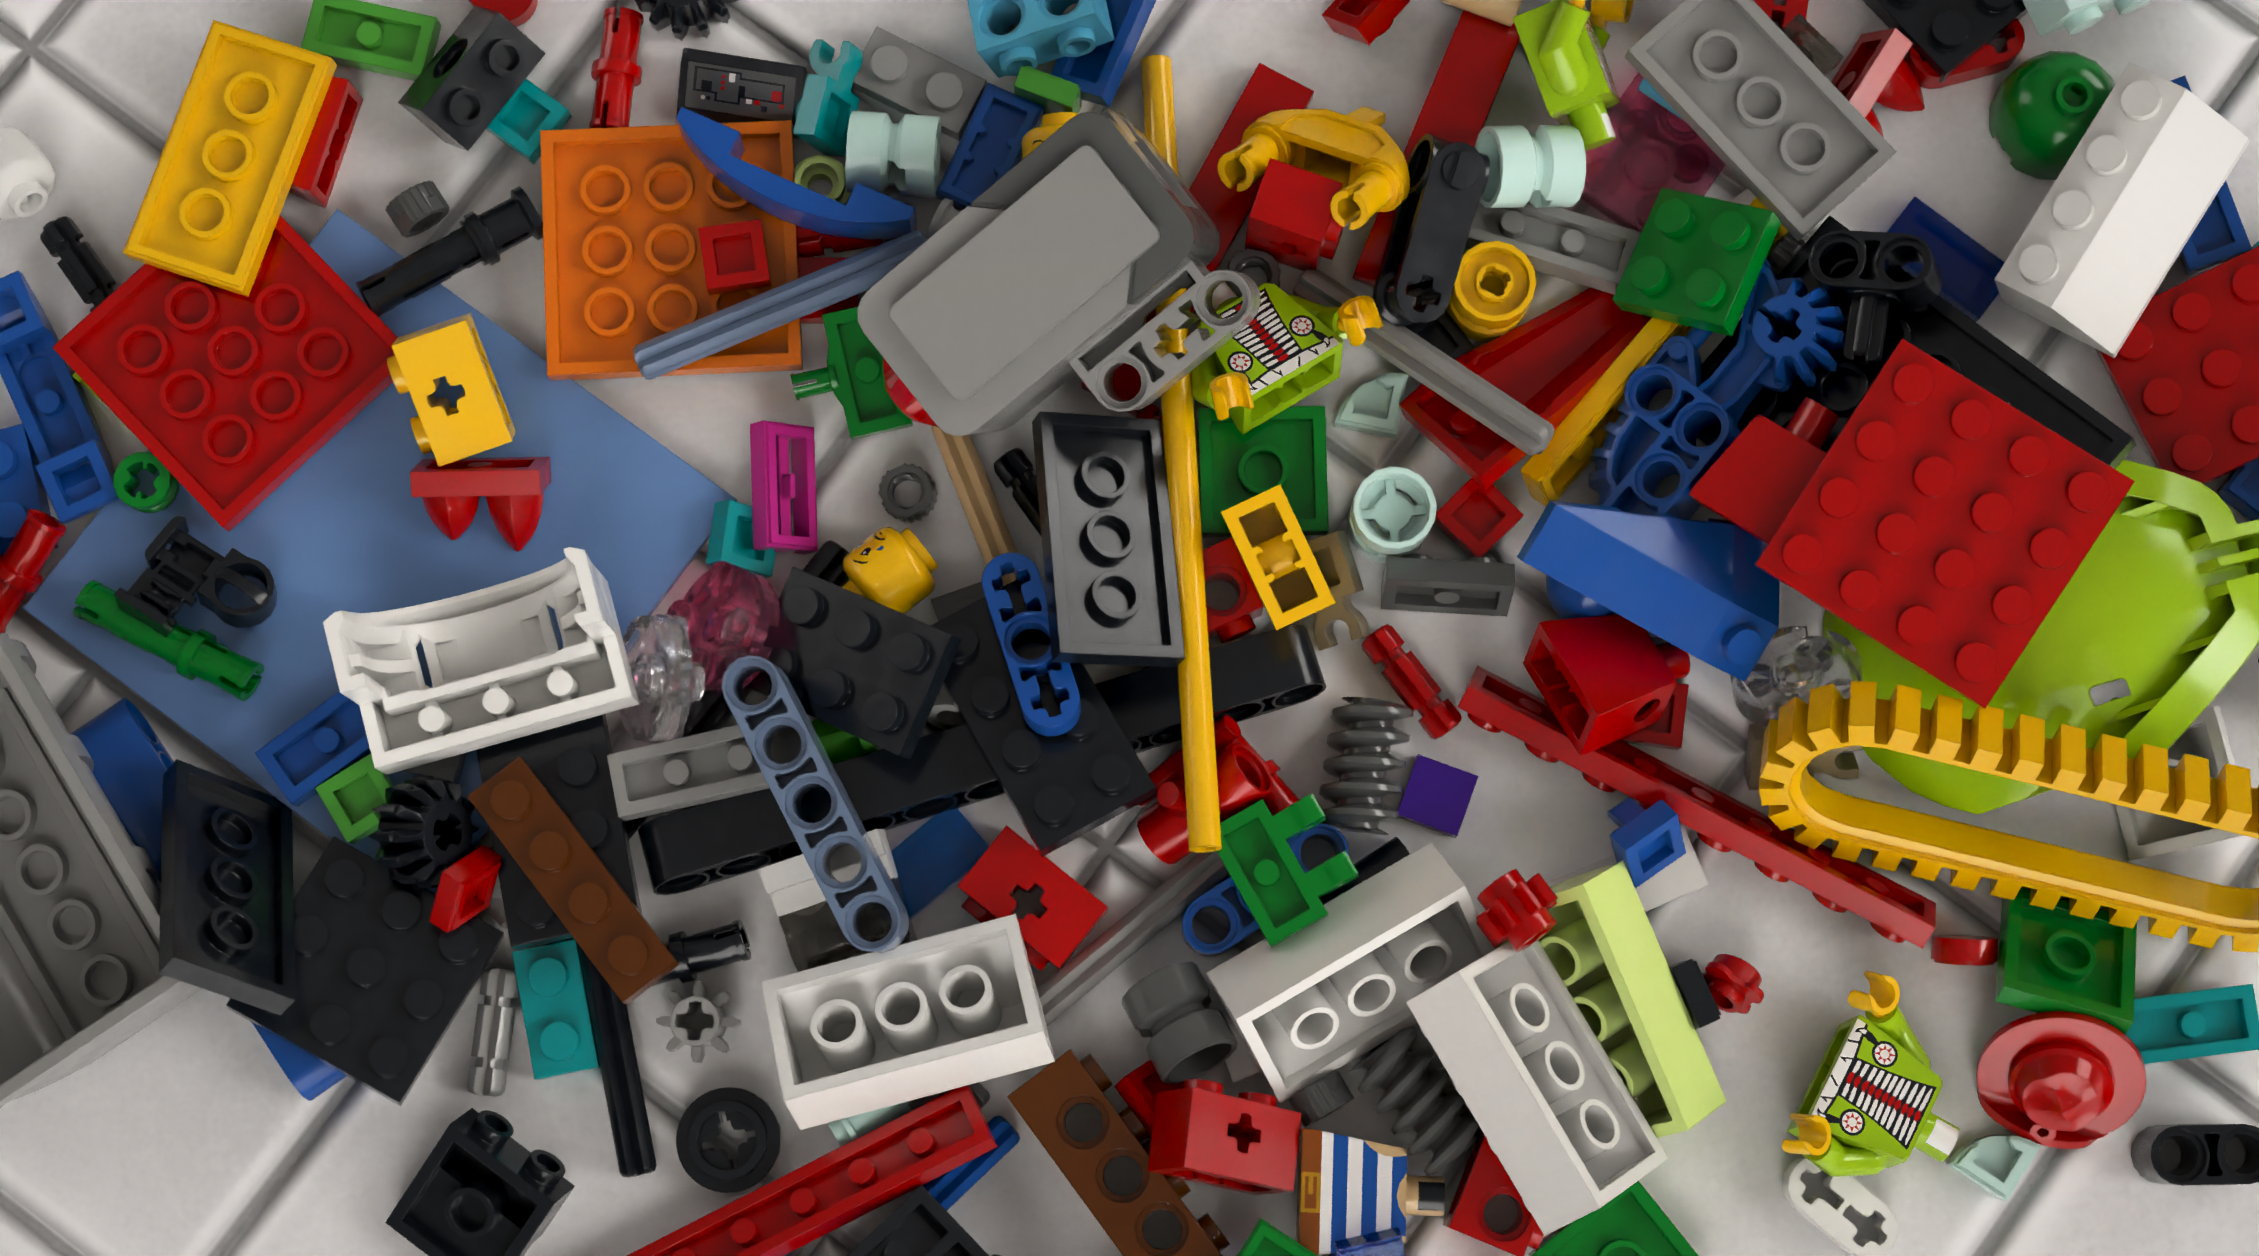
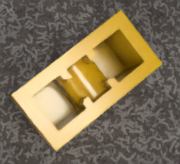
M471 313L398 337L392 344L395 355L387 358L390 375L399 394L410 392L418 416L410 418L415 439L423 454L433 452L438 467L513 441L516 430ZM445 376L450 386L461 384L464 388L457 399L456 406L452 407L447 397L435 398L433 393L440 384V377Z
M1281 484L1221 512L1276 631L1336 603Z

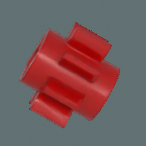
M1514 869L1495 880L1478 895L1477 900L1486 911L1476 917L1478 920L1476 924L1494 948L1508 940L1516 952H1520L1543 937L1557 924L1548 910L1557 904L1555 900L1558 897L1540 873H1537L1526 882L1518 870Z

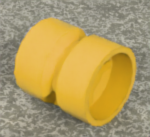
M1500 241L1483 242L1466 251L1462 257L1446 311L1468 339L1490 342L1517 328L1533 299L1536 288L1533 265L1525 253L1512 244Z

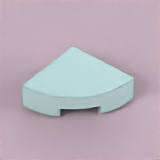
M1383 374L1360 385L1343 401L1337 413L1334 427L1395 439L1401 416V409L1398 404L1404 400L1408 374Z
M1989 1135L1977 1138L1963 1145L1950 1157L1946 1164L1998 1199L2008 1201L2041 1146L2019 1136Z

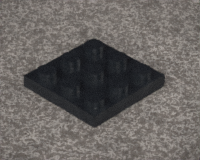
M333 837L294 898L295 1001L282 1015L230 998L226 1006L229 1010L401 1106L502 942L504 932L476 916L455 930L448 933L444 932L429 922L436 897L435 893L426 888L417 887L416 884H401L397 880L389 879L388 867L374 862L375 859Z

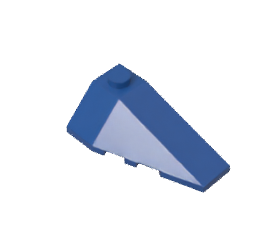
M1550 500L1517 555V558L1692 656L1743 682L1747 680L1779 628L1780 581L1754 565L1767 544L1728 520L1709 518L1708 522L1681 519L1676 514L1657 512L1656 516L1627 513L1615 507Z

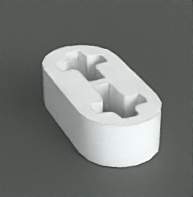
M1805 1157L1796 1159L1787 1167L1782 1181L1785 1199L1797 1212L1844 1251L1854 1256H1884L1893 1248L1898 1238L1899 1227L1895 1214L1885 1203L1852 1176L1832 1177L1827 1174L1823 1181V1186L1838 1199L1831 1206L1824 1199L1818 1197H1811L1807 1201L1802 1198V1194L1806 1189L1805 1184L1800 1180L1802 1173L1805 1171L1810 1174H1818L1822 1171ZM1847 1208L1860 1216L1869 1217L1873 1213L1877 1215L1878 1219L1873 1227L1880 1236L1876 1242L1863 1239L1857 1244L1853 1240L1857 1233V1228L1842 1215Z

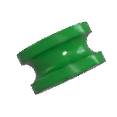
M136 452L127 456L118 464L114 473L113 486L117 496L126 505L143 513H158L167 509L175 501L179 492V481L149 452ZM145 469L155 475L158 470L160 475L153 481L157 491L150 497L138 491L135 497L133 491L140 485L137 474Z

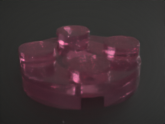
M724 560L718 561L711 566L709 571L698 578L688 590L683 600H677L669 607L665 616L664 626L666 633L672 636L673 661L684 682L707 691L717 690L723 692V675L728 666L735 660L748 655L761 656L768 660L772 648L766 647L763 644L768 634L769 625L778 628L780 608L775 589L767 578ZM760 671L749 675L744 681L742 688L748 685Z

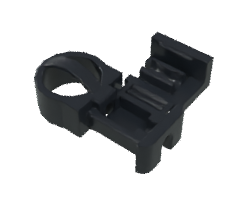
M182 516L174 517L146 549L145 557L149 568L143 572L128 591L120 587L114 594L120 609L166 638L177 625V621L173 617L185 603L190 607L196 603V597H194L196 591L201 605L214 612L224 623L236 628H250L261 624L271 616L277 601L273 577L270 570L262 562L247 557L234 548L223 557L188 535L187 522L185 517ZM168 543L172 545L169 550L165 549ZM244 576H252L262 581L267 592L265 593ZM229 583L245 593L257 604L247 609H233L225 606L220 601L219 593L223 585Z

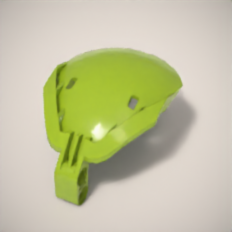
M2123 460L2116 470L2135 482L1987 706L2004 710L2003 727L2008 729L2013 728L2020 714L2044 719L2045 738L2053 739L2061 724L2086 729V747L2094 749L2102 733L2127 739V757L2134 759L2143 743L2169 749L2219 695L2259 644V519L2237 524L2230 508L2217 493L2203 483L2174 472ZM1825 610L1822 623L1824 664L1845 656L1852 681L1877 682V699L1890 700L1897 684L1922 690L1921 708L1929 710L1938 694L1963 700L1962 718L1972 719L1978 707L1977 704ZM2124 679L2127 682L2131 695L2122 698L2114 697L2109 702L2095 706L2090 694L2093 687ZM1862 746V749L1875 764L1908 790L1940 805L1977 815L2054 790L1897 751Z

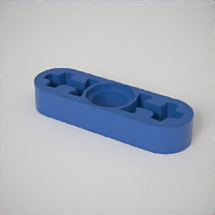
M1019 553L1001 554L992 559L983 571L982 587L985 600L1026 723L1038 734L1059 736L1071 730L1079 720L1081 714L1079 690L1070 663L1052 662L1051 645L1043 656L1033 660L1021 658L1014 652V639L1024 630H1041L1050 639L1047 597L1039 570L1030 558ZM1009 573H1014L1018 581H1027L1021 585L1026 611L1017 615L1014 614L1008 592L1006 590L995 591L1003 587L1002 576ZM1038 607L1041 609V611H1033ZM1003 618H1011L1007 622L1002 621ZM1056 666H1059L1061 668V670L1059 671L1052 669ZM1046 673L1049 675L1054 695L1057 698L1068 697L1067 700L1060 703L1061 714L1055 717H1049L1045 708L1033 709V707L1042 703L1036 677ZM1021 677H1030L1027 681H1022Z

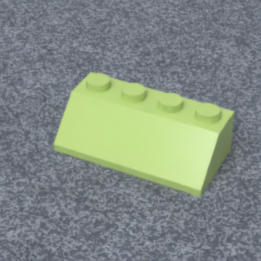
M1624 861L1574 876L1551 886L1550 888L1558 899L1555 900L1557 904L1548 911L1557 924L1538 940L1656 1137L1659 1138L1691 1129L1727 1101ZM1508 940L1504 941L1502 944H1500L1498 947H1496V949L1499 948V947H1501L1502 945L1508 943L1509 941H1508Z

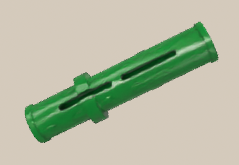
M92 580L80 591L75 601V604L79 606L73 609L75 617L96 625L112 635L166 660V662L176 666L177 674L189 680H194L197 677L205 682L207 681L241 701L248 700L260 684L262 677L259 675L264 672V666L217 643L216 635L203 629L195 632L177 623L176 627L166 638L120 609L114 596L116 591L104 586L102 583Z

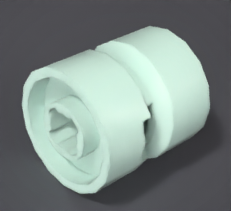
M851 111L847 132L845 163L847 192H852L857 182L882 194L888 186H895L900 196L935 198L941 162V117L905 114L899 123H893L888 113Z
M1523 125L1486 126L1480 131L1474 148L1479 153L1487 155L1490 160L1488 182L1479 200V203L1484 208H1521L1528 201L1535 208L1573 207L1580 200L1586 177V153L1581 134L1573 125H1540L1535 133H1529Z
M1392 466L1374 471L1364 479L1352 501L1347 523L1351 541L1359 552L1369 559L1381 563H1386L1387 556L1401 557L1406 554L1416 553L1421 548L1436 517L1437 503L1430 485L1421 475L1410 469Z

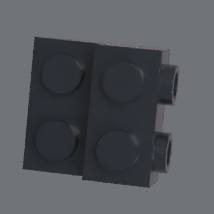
M471 1108L450 1123L385 1223L428 1256H524L531 1244L545 1232L575 1186L563 1177L566 1172L565 1166L556 1156L539 1149L530 1152L511 1138L514 1129L506 1118L493 1111L483 1110L478 1113Z

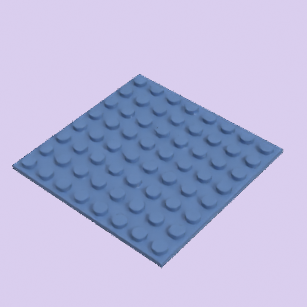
M338 209L309 244L364 303L365 301L356 286V282L378 273L404 258ZM441 284L403 302L379 318L397 337H401L471 313L516 433L512 442L466 458L550 457L551 483L543 491L542 513L533 536L521 551H515L497 530L489 513L486 496H479L478 509L473 521L457 540H450L435 526L425 510L422 497H411L410 471L422 459H435L433 452L423 454L415 439L410 418L418 416L410 392L399 394L394 382H392L230 532L222 528L180 482L179 492L175 501L167 509L158 513L140 512L126 505L121 499L103 506L23 607L24 610L330 839L336 837L345 843L347 841L318 793L299 807L291 805L255 754L264 745L340 691L323 622L329 616L340 610L355 613H371L399 609L477 591L552 566L566 558L564 548L573 547L584 549L593 565L608 581L626 649L710 538L715 503L729 499L737 502L735 497L574 380H550L547 376V361ZM443 376L440 377V384L433 394L436 399L447 397L453 407L457 405V399L464 388L461 384L450 386L446 377ZM145 469L137 474L140 485L133 491L135 497L138 491L149 497L157 491L153 481L160 475L158 470L155 475ZM174 517H185L189 529L188 535L223 557L234 548L245 556L262 562L271 572L276 587L277 601L271 616L261 624L250 628H236L224 623L214 612L200 604L197 591L194 594L196 603L192 607L185 603L173 617L178 624L195 632L203 629L216 635L217 643L241 656L262 664L264 672L259 675L262 677L260 684L248 700L241 701L207 681L205 682L197 677L194 680H189L177 674L176 666L166 662V660L148 653L96 625L75 617L73 609L79 606L75 604V601L80 591L92 580H96L116 592L120 587L128 591L143 572L149 568L145 557V551ZM168 543L165 549L169 550L172 545ZM244 576L265 593L267 592L262 581L252 576ZM229 583L223 585L219 593L220 601L225 606L233 609H247L257 604L249 596ZM551 608L559 643L562 649L564 645L559 625L557 622L555 610ZM420 640L416 650L425 685L433 688L423 645ZM476 750L467 752L459 785L462 787V797H465L467 800H469L467 796L482 785ZM402 771L388 774L395 786L397 784H404L405 780L419 776ZM474 808L470 817L471 822L482 827L472 834L471 843L476 847L490 826L478 810ZM368 836L354 845L347 843L375 859L380 848L379 842ZM438 887L426 889L436 894Z

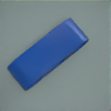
M1319 824L1287 841L1305 873L1310 871V869L1303 864L1301 847L1306 840L1311 838H1322L1328 841L1334 848L1335 856L1343 851H1346L1349 856V846L1345 837L1337 828L1327 824ZM1231 876L1190 904L1182 919V935L1185 943L1194 952L1203 956L1222 954L1260 929ZM1206 908H1214L1221 911L1229 923L1227 937L1216 944H1206L1200 941L1192 929L1194 916Z

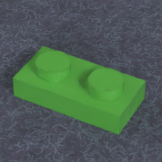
M313 0L301 48L331 57L339 65L415 81L433 59L442 25L437 17L359 0Z

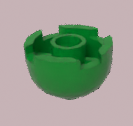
M2049 51L2022 62L1998 86L1989 107V131L1992 138L1997 136L2001 148L2013 159L2010 164L2016 170L2036 179L2056 180L2114 88L2115 83L2112 77L2096 61L2076 52Z

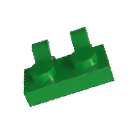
M1313 793L1273 816L1262 799L1220 823L1222 849L1218 850L1217 853L1271 948L1327 917L1328 913L1319 898L1359 877V873L1346 851L1337 854L1305 873L1287 843L1289 839L1305 833L1326 820V816Z

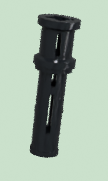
M519 186L511 190L510 199L482 214L477 215L472 211L464 215V220L459 222L461 228L393 263L388 268L356 282V286L367 306L378 317H381L396 306L450 279L453 275L466 268H470L479 262L484 266L487 264L492 266L501 260V253L532 236L537 240L542 239L543 222L525 191Z

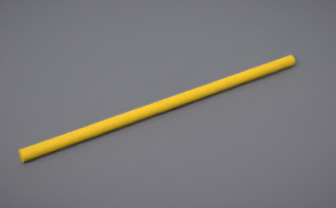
M1150 55L1141 60L1145 136L1179 177L1171 58L1165 55ZM1186 288L1179 289L1157 307L1156 315L1186 291ZM1169 327L1166 331L1171 341L1164 347L1167 353L1181 352L1185 355L1188 351L1184 347L1183 342L1189 336V327L1183 330H1173ZM1189 372L1161 395L1164 452L1185 659L1177 667L1188 846L1191 852L1206 853L1221 850L1222 842L1191 372Z

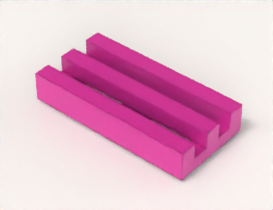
M764 420L750 424L753 549H774V552L783 553L794 551V554L803 555L817 552L814 427ZM789 439H791L792 473L789 472ZM792 498H793V526H794V536L791 535V505H790V499H792Z

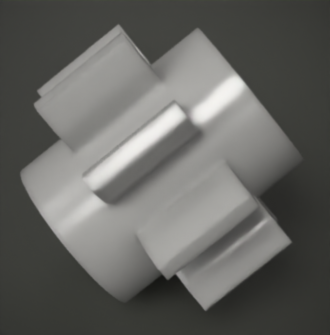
M695 981L693 996L684 998L681 994L670 991L668 997L675 1005L671 1016L656 1018L657 1024L671 1027L674 1037L668 1042L666 1049L669 1052L679 1050L684 1044L690 1045L691 1058L696 1063H702L706 1046L713 1045L717 1050L727 1053L730 1048L722 1036L727 1027L741 1025V1020L727 1017L722 1008L729 1002L732 995L724 991L719 993L713 1000L707 999V988L704 981ZM702 1003L703 1013L713 1015L714 1024L713 1028L702 1029L700 1040H696L695 1030L685 1028L684 1019L685 1016L695 1015L697 1004Z

